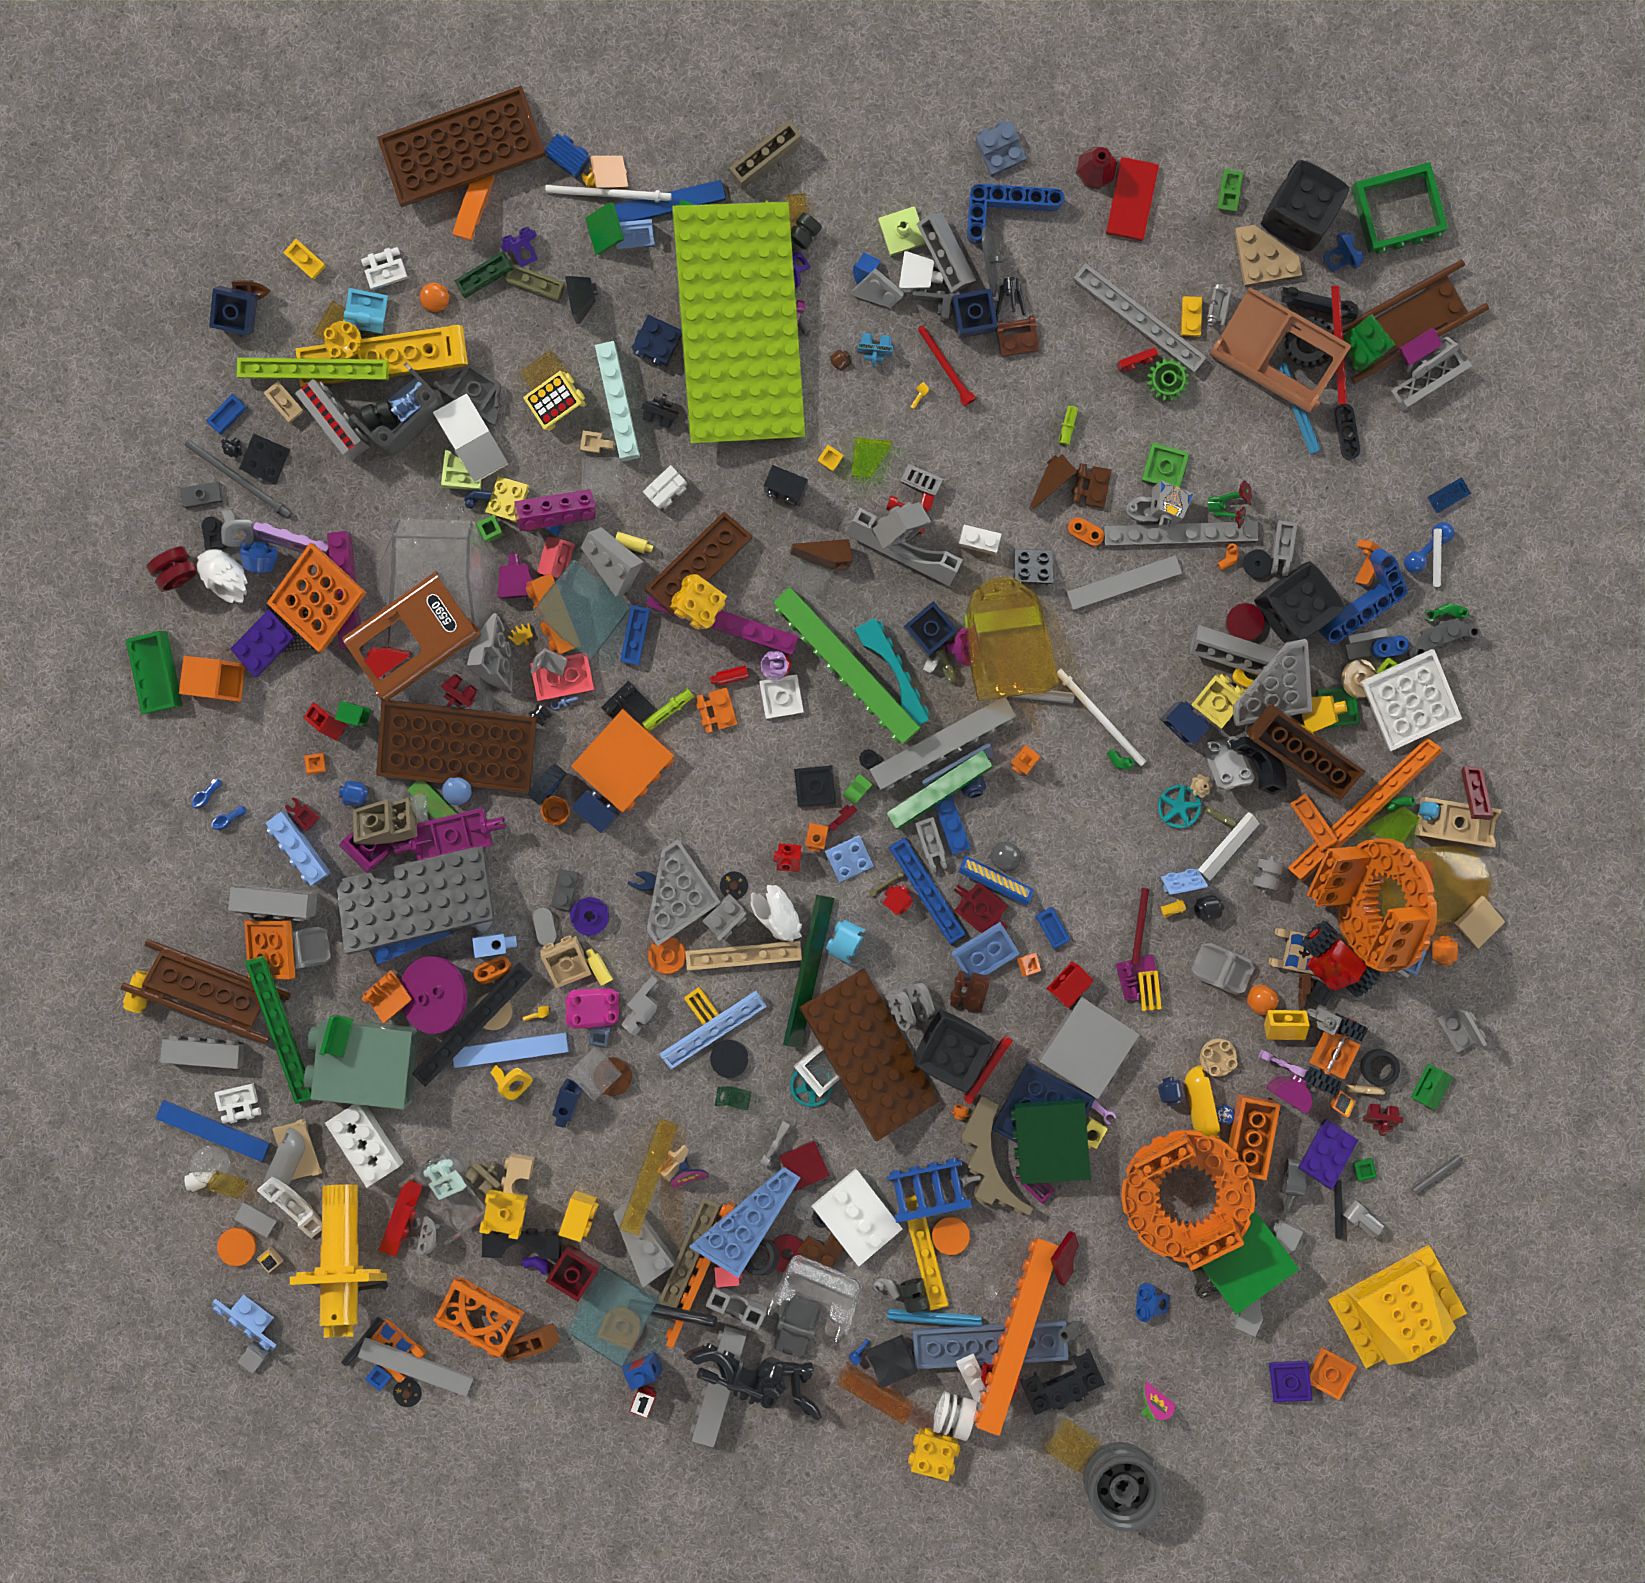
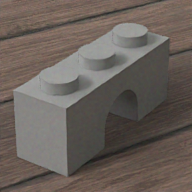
M716 1283L706 1302V1307L721 1314H724V1312L731 1313L740 1318L741 1323L756 1330H759L767 1312V1306L725 1287L716 1288Z

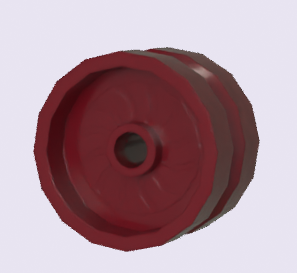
M183 546L171 548L157 555L146 565L150 575L157 577L155 583L161 592L180 587L198 574L194 562L188 561L190 556Z

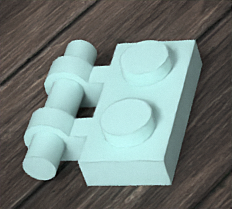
M450 1159L441 1160L437 1165L432 1164L423 1172L425 1177H430L432 1180L428 1185L439 1200L457 1193L467 1186L456 1170L450 1171L449 1167L453 1165Z

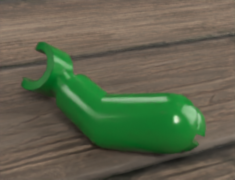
M1448 603L1436 608V610H1425L1424 613L1431 614V617L1425 619V621H1433L1437 616L1441 617L1444 615L1463 619L1469 616V610L1463 606Z

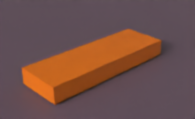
M1306 793L1290 803L1322 852L1339 842Z

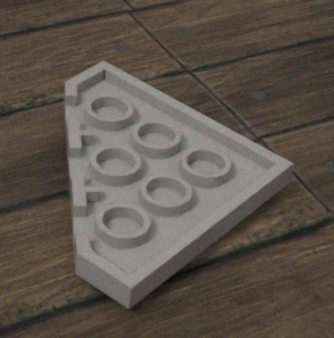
M1306 639L1287 642L1233 705V716L1236 726L1255 723L1270 703H1273L1290 716L1312 711L1309 648Z
M678 839L662 849L646 928L657 946L721 903Z

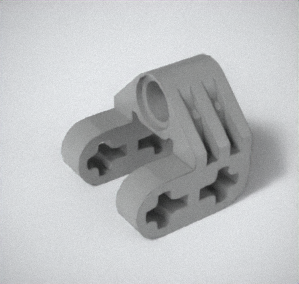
M923 983L912 984L886 993L891 1014L895 1015L897 1024L903 1031H907L916 1025L912 1005H914L918 1018L923 1022L935 1016V1009L929 990Z

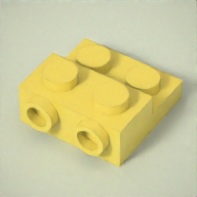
M1217 673L1191 705L1222 729L1233 716V705L1245 690L1239 685L1233 686L1230 683L1231 679L1223 673L1219 675Z

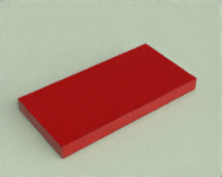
M1121 157L1105 234L1139 241L1144 240L1159 164Z

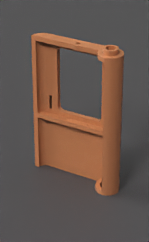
M1249 287L1209 355L1310 413L1311 410L1315 412L1321 401L1318 398L1352 345ZM1287 332L1295 334L1333 357L1332 363L1315 389H1310L1269 364L1270 358Z

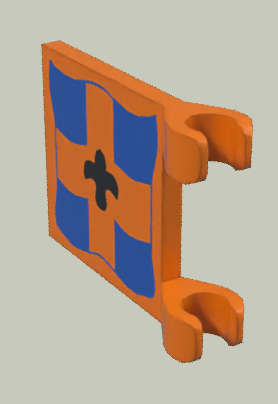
M388 1319L383 1322L371 1337L374 1341L407 1353L411 1350L419 1359L426 1353V1349L414 1342ZM384 1367L398 1382H402L407 1377L405 1374Z

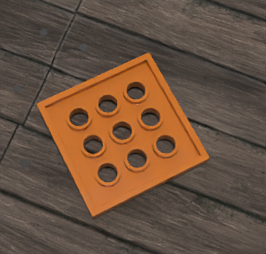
M309 543L267 604L318 652L323 653L367 592L314 543ZM315 565L317 573L313 576L311 569ZM326 578L330 579V586L328 588L324 584ZM304 580L306 582V588L302 591L300 585L301 582ZM340 590L344 594L341 600L338 599L337 595ZM315 593L319 594V601L317 603L314 602L313 598ZM291 596L295 597V604L293 606L290 604ZM329 605L333 609L331 615L327 614V607ZM304 608L308 609V616L306 618L303 616ZM318 620L322 624L320 630L316 629V622Z

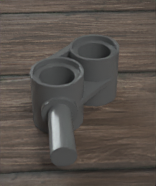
M1286 1158L1284 1174L1288 1175V1177L1285 1176L1282 1185L1283 1194H1287L1283 1208L1285 1212H1291L1294 1199L1297 1196L1303 1197L1306 1192V1173L1298 1169L1302 1161L1299 1159Z

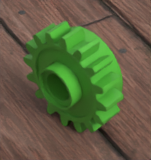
M1164 358L1161 364L1157 361L1154 364L1155 368L1151 367L1149 369L1152 374L1146 376L1150 380L1146 386L1152 387L1149 393L1155 392V399L1161 396V400L1164 402L1168 397L1171 402L1174 396L1178 399L1181 396L1180 392L1184 393L1186 391L1183 386L1189 384L1186 381L1189 374H1185L1184 370L1186 367H1181L1180 361L1175 363L1173 358H1171L1167 362ZM1169 376L1172 380V383L1167 384L1164 381L1163 377Z

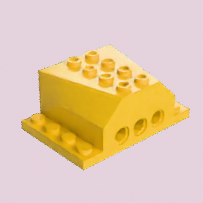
M1429 1245L1328 1299L1366 1369L1381 1360H1384L1388 1365L1411 1362L1446 1343L1456 1329L1453 1321L1467 1314Z

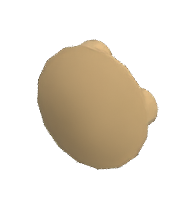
M1220 1038L1212 1039L1201 1049L1200 1063L1205 1068L1204 1071L1211 1076H1225L1237 1067V1053L1229 1041Z

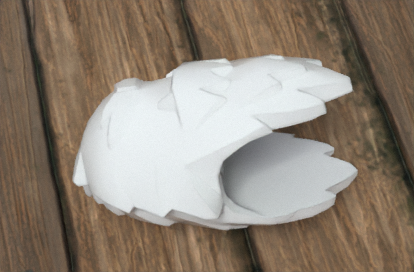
M209 549L197 557L199 560L197 572L200 575V579L204 581L206 588H210L226 602L243 603V595L247 594L245 584L248 583L243 574V566L237 563L234 558H231L228 553L222 552V550Z
M767 885V900L760 893L758 895L754 892L751 893L750 903L755 916L764 927L771 931L774 938L793 942L794 939L802 937L800 934L802 924L799 922L798 914L792 902L780 887Z

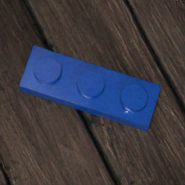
M631 605L620 662L640 665L651 609Z
M950 795L935 805L952 855L970 849V845L953 797Z

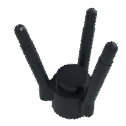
M1016 277L1005 278L1003 285L1000 286V295L996 308L997 322L1004 293H1006V296H1011L1012 312L1016 311L1015 296L1018 295L1022 315L1026 314L1019 279Z

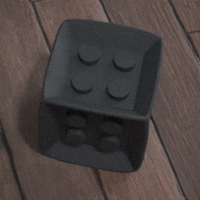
M1298 160L1290 169L1287 178L1283 181L1262 218L1261 225L1268 232L1292 246L1304 251H1312L1320 243L1323 235L1333 223L1348 195L1350 187L1340 178L1308 161Z
M1311 561L1301 564L1297 569L1289 572L1288 576H1283L1254 599L1256 606L1263 613L1266 622L1285 644L1308 638L1345 609V605L1335 588L1322 571Z
M940 1009L925 1032L917 1048L915 1058H913V1063L930 1076L967 1093L979 1076L991 1052L994 1039L976 1026Z

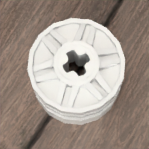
M944 1391L935 1409L934 1432L940 1433L943 1427V1435H947L950 1429L953 1428V1438L967 1441L974 1423L973 1419L977 1402L963 1397L959 1405H957V1395L953 1394L950 1399V1393Z

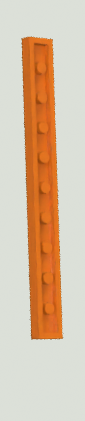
M1426 738L1330 828L1339 842L1328 849L1340 848L1443 752L1441 747L1429 738ZM1315 842L1288 867V870L1303 883L1319 868L1327 849L1322 852Z

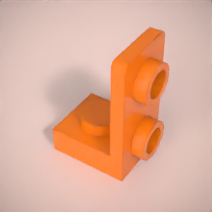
M1360 539L1356 546L1367 557L1355 582L1370 586L1376 575L1370 561V556L1374 550L1381 547L1373 541Z

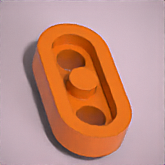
M1080 517L1073 518L1068 523L1067 529L1069 534L1090 546H1098L1104 540V532L1101 528ZM1075 524H1080L1081 529L1076 530L1074 527ZM1097 533L1098 538L1093 539L1091 534Z
M499 956L477 966L474 970V978L480 984H488L506 976L511 971L512 964L507 957Z

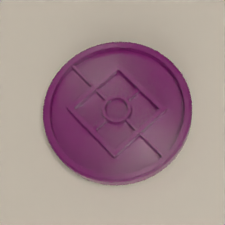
M439 956L423 957L410 964L401 979V984L412 998L402 1008L406 1018L415 1028L425 1033L436 1034L450 1030L462 1018L467 1003L466 985L460 971L449 960Z

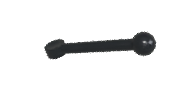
M383 1281L381 1284L358 1287V1291L375 1288L386 1289L388 1283Z

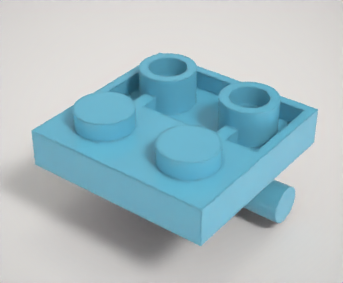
M349 288L343 316L344 321L354 324L359 331L382 335L388 295Z

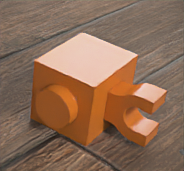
M1023 745L1010 762L1013 765L1011 769L1019 775L1022 773L1027 775L1041 756L1027 745Z

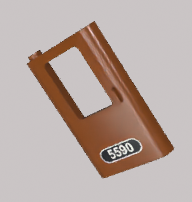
M435 571L342 638L353 657L376 688V695L381 700L388 701L481 636V632L472 620L467 619L439 578L437 571ZM401 619L422 650L385 678L377 679L365 663V657L361 653L360 648Z

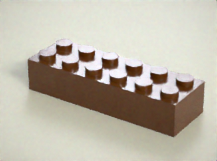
M1273 703L1267 706L1247 731V734L1254 742L1339 801L1345 797L1365 772L1358 763Z

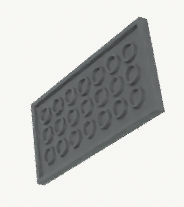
M482 846L336 880L344 952L347 955L495 921L485 848H482Z

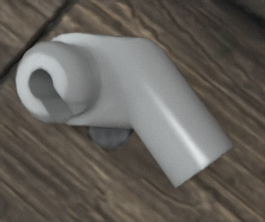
M879 1278L875 1280L873 1286L877 1292L882 1290L888 1291L893 1299L901 1295L891 1279Z

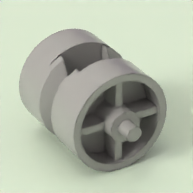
M1270 856L1268 860L1259 859L1257 864L1259 873L1254 876L1253 885L1260 886L1262 893L1265 894L1266 890L1269 889L1278 890L1280 880L1277 876L1281 875L1284 864L1275 862L1274 856Z

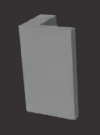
M1386 628L1345 637L1344 642L1348 660L1373 655L1370 649L1371 644L1377 639L1388 636ZM1381 645V649L1384 651L1385 647Z

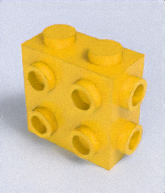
M693 574L684 578L682 588L673 596V603L670 608L675 611L674 614L679 618H686L690 621L689 625L697 630L708 629L714 624V617L717 612L723 609L727 596L699 575Z
M920 1428L919 1434H915L913 1439L914 1453L910 1452L908 1458L911 1472L948 1481L950 1475L953 1476L954 1458L958 1457L960 1452V1445H958L957 1439L953 1438L951 1433L943 1435L934 1432L932 1428H925V1430Z

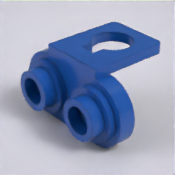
M1343 232L1338 234L1336 238L1339 247L1323 255V259L1330 271L1334 272L1348 263L1353 269L1360 267L1364 257L1360 250L1356 251L1354 249L1352 235ZM1342 254L1343 258H1341V262L1338 265H1334L1330 261L1331 255Z
M1141 1284L1137 1294L1135 1311L1137 1318L1142 1322H1149L1153 1319L1154 1315L1167 1313L1170 1295L1167 1293L1156 1295V1289L1152 1284ZM1162 1299H1164V1306L1160 1309L1158 1303H1161Z

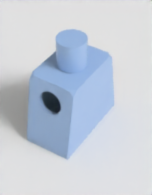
M504 933L473 936L475 958L505 954L507 948L517 947L516 936L504 937ZM499 941L501 944L499 947H492V942Z

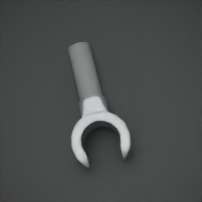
M966 1174L959 1176L962 1182L961 1188H964L971 1182L982 1180V1175L968 1177Z

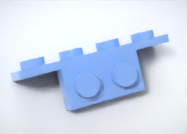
M244 1294L231 1310L217 1299L212 1302L213 1310L217 1314L227 1316L229 1318L228 1322L234 1327L240 1326L243 1328V1333L250 1339L256 1338L260 1341L259 1345L267 1351L275 1349L276 1344L262 1334L274 1317Z

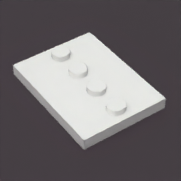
M856 1169L811 1206L857 1266L864 1263L902 1230L899 1223H896L895 1218Z

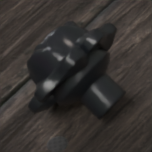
M238 438L221 440V447L225 455L230 457L242 455V447L239 446L240 440Z

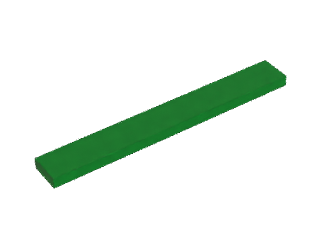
M263 955L246 960L245 965L294 1102L298 1104L312 1100V1088L304 1087L305 1067L266 957Z

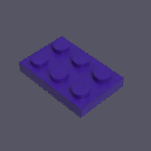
M268 609L230 650L254 677H259L297 637L272 609Z
M1324 1119L1298 1169L1329 1190L1333 1189L1358 1140L1328 1119Z

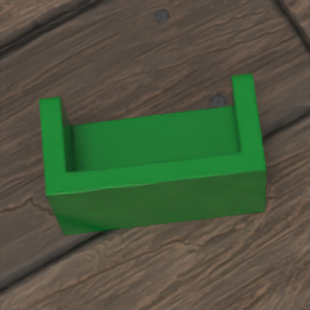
M340 701L335 720L366 727L371 709L350 702Z

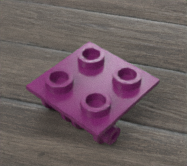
M1153 954L1140 957L1139 965L1131 964L1132 960L1115 964L1125 1001L1140 999L1137 972L1157 970ZM1150 975L1153 994L1155 993L1153 975ZM1143 976L1144 993L1146 996L1148 995L1146 976ZM1159 980V989H1160V992H1161V991H1162V988H1161V984H1160V980Z

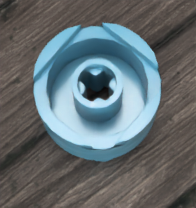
M844 920L837 923L834 930L836 932L835 938L829 940L826 949L829 950V955L850 964L851 960H849V957L855 956L863 939L860 934L861 932L865 933L866 929Z

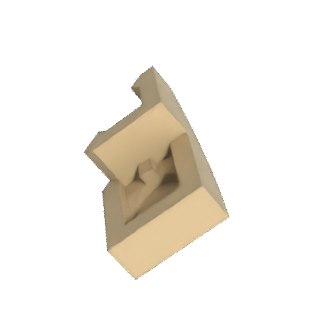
M683 1145L676 1152L672 1150L667 1151L669 1158L656 1170L657 1174L670 1182L679 1171V1164L684 1162L689 1149Z

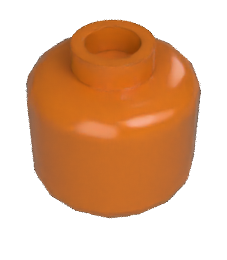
M1440 936L1438 940L1432 943L1433 960L1439 965H1452L1458 959V943L1451 940L1449 936Z

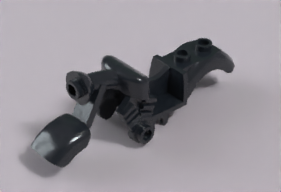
M707 1343L706 1346L702 1345L701 1347L694 1348L684 1354L687 1360L697 1365L708 1361L715 1362L721 1377L724 1379L719 1378L718 1374L702 1367L696 1373L697 1378L713 1385L720 1384L727 1387L728 1390L733 1391L734 1396H737V1393L740 1392L739 1399L741 1401L746 1400L750 1396L749 1404L761 1402L762 1407L766 1409L772 1408L780 1394L787 1389L782 1375L791 1376L794 1403L800 1406L805 1414L811 1415L815 1420L822 1418L818 1406L812 1400L800 1394V1380L805 1383L813 1375L812 1362L799 1364L783 1362L777 1358L768 1357L761 1362L757 1369L748 1370L742 1366V1362L734 1358L735 1354L726 1350L721 1353L717 1351L718 1347Z

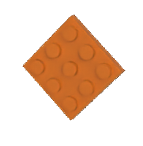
M245 920L247 960L265 955L273 979H294L295 966L291 920Z

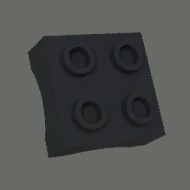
M903 1335L866 1351L880 1388L912 1376L918 1371Z

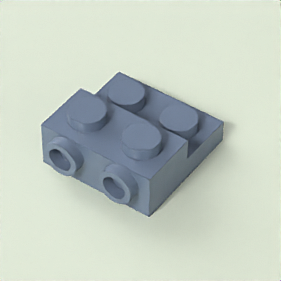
M1006 120L1001 121L995 125V129L990 131L988 128L983 129L978 133L979 136L976 137L975 142L991 176L1020 164L1027 159L1019 143V136L1012 121L1008 123Z

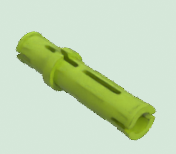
M686 688L675 698H670V702L643 721L642 724L650 732L674 712L680 711L683 705L694 698V695Z

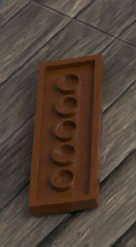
M723 512L645 588V592L674 616L675 611L670 608L673 603L672 598L681 590L684 578L697 574L709 582L752 539V535L726 512Z

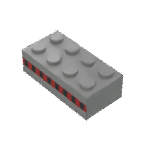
M312 379L295 393L345 457L353 461L369 448V445L366 443L368 438L362 431L355 428L357 424L345 412L343 413L344 407L334 397L331 398L333 393L322 382L318 383Z

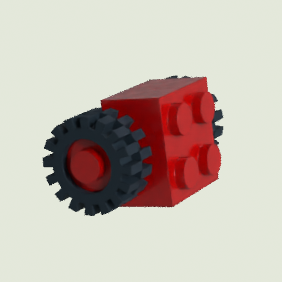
M1327 921L1318 923L1302 940L1301 945L1312 955L1306 966L1333 992L1345 987L1355 997H1359L1363 993H1367L1368 989L1373 988L1372 986L1379 980L1380 972L1367 966L1341 939L1333 941L1337 938L1338 933Z

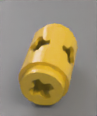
M137 970L132 975L129 984L141 989L148 972ZM126 992L123 999V1008L131 1012L142 1013L143 1009H146L149 1000Z

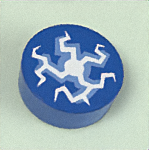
M1222 1104L1216 1108L1219 1123L1226 1125L1233 1121L1235 1114L1230 1106Z

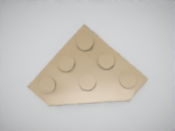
M1256 225L1235 228L1244 286L1302 276L1300 260L1297 254Z

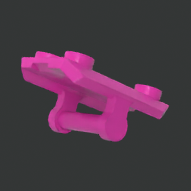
M611 988L572 990L565 997V1023L571 1029L606 1027L619 1021V993Z

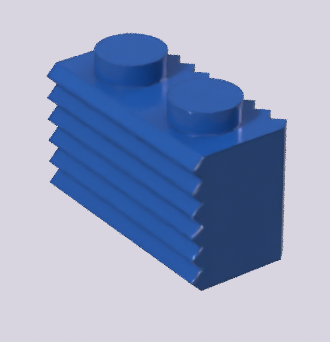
M557 133L545 149L546 157L576 180L590 162L589 153L581 146L579 148L575 147L572 139L565 134L562 137Z

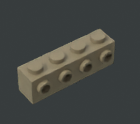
M790 120L781 124L773 134L766 136L759 145L749 149L745 156L731 164L729 167L731 177L743 190L802 143L801 133Z

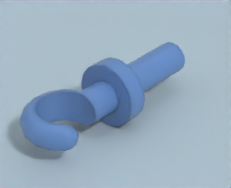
M575 696L567 699L562 697L558 701L556 708L552 706L553 700H551L550 707L553 710H558L561 705L565 707L568 706V703L578 701V697Z

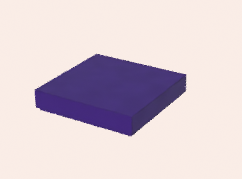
M1308 1361L1269 1362L1273 1402L1313 1401Z

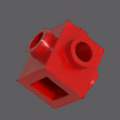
M779 843L778 851H774L773 862H777L776 870L799 872L802 845Z

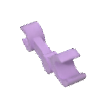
M1261 1049L1258 1057L1269 1062L1272 1060L1278 1063V1065L1287 1067L1295 1074L1305 1078L1307 1070L1299 1066L1290 1065L1282 1059L1279 1060L1272 1057V1054Z
M1094 1100L1091 1108L1103 1116V1120L1111 1125L1106 1117L1111 1114L1116 1118V1115L1112 1111L1105 1110Z

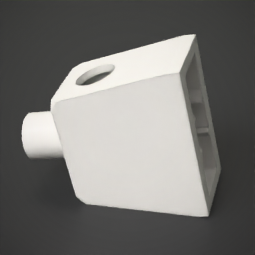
M904 251L899 284L901 291L913 292L917 291V289H925L929 292L931 282L942 284L943 276L941 272L933 271V260Z

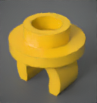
M590 167V174L588 176L584 173L581 174L582 180L588 188H596L594 175L592 174L593 168Z

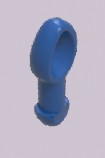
M212 780V783L204 791L196 793L191 802L192 807L201 808L205 806L209 801L210 795L217 788L221 787V780Z
M239 806L227 815L221 814L217 816L211 824L214 830L227 828L232 820L246 813V808Z

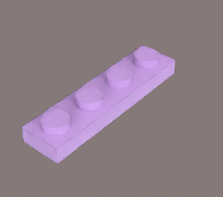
M256 522L253 527L256 538L300 552H304L309 543H314L329 557L328 544L324 541H314L305 535H295L286 529L273 528L267 523L261 524Z

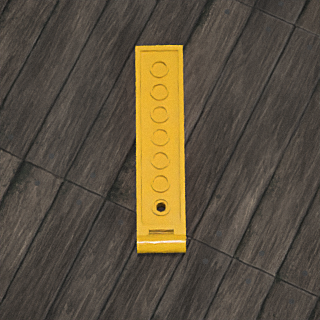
M462 325L361 339L358 353L350 358L388 360L389 378L411 375L412 373L404 366L406 362L417 374L468 365L464 328ZM325 344L295 349L296 358L336 359L330 356ZM433 348V352L429 354V350ZM299 379L300 387L305 386L312 379ZM314 379L318 383L322 382L324 385L357 381Z

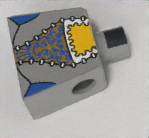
M1162 480L1152 489L1151 516L1160 520L1158 527L1162 530H1169L1171 525H1176L1180 522L1194 494Z

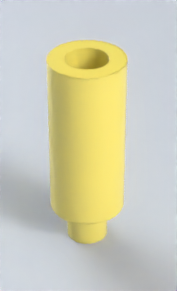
M617 532L615 539L627 549L642 554L645 551L652 553L654 546L647 544V540Z
M592 948L585 951L588 956L586 961L599 984L602 986L613 980L599 953L595 954Z

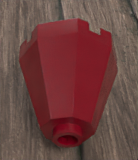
M1091 147L1079 156L1076 174L1080 177L1084 186L1101 189L1114 180L1117 161L1108 148Z

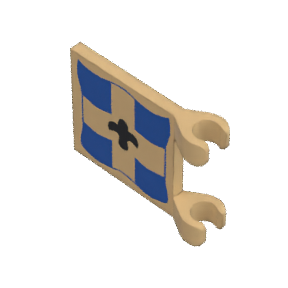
M1276 928L1275 935L1288 938L1283 960L1269 958L1268 964L1274 967L1313 974L1306 966L1312 955L1301 945L1302 940L1308 934Z

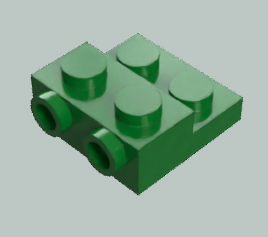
M1373 314L1369 315L1343 336V341L1352 345L1347 352L1348 356L1352 359L1350 364L1355 370L1359 369L1360 371L1366 370L1396 345Z

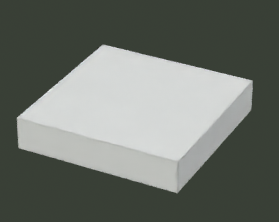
M797 675L785 676L780 680L768 679L759 681L766 719L804 713Z

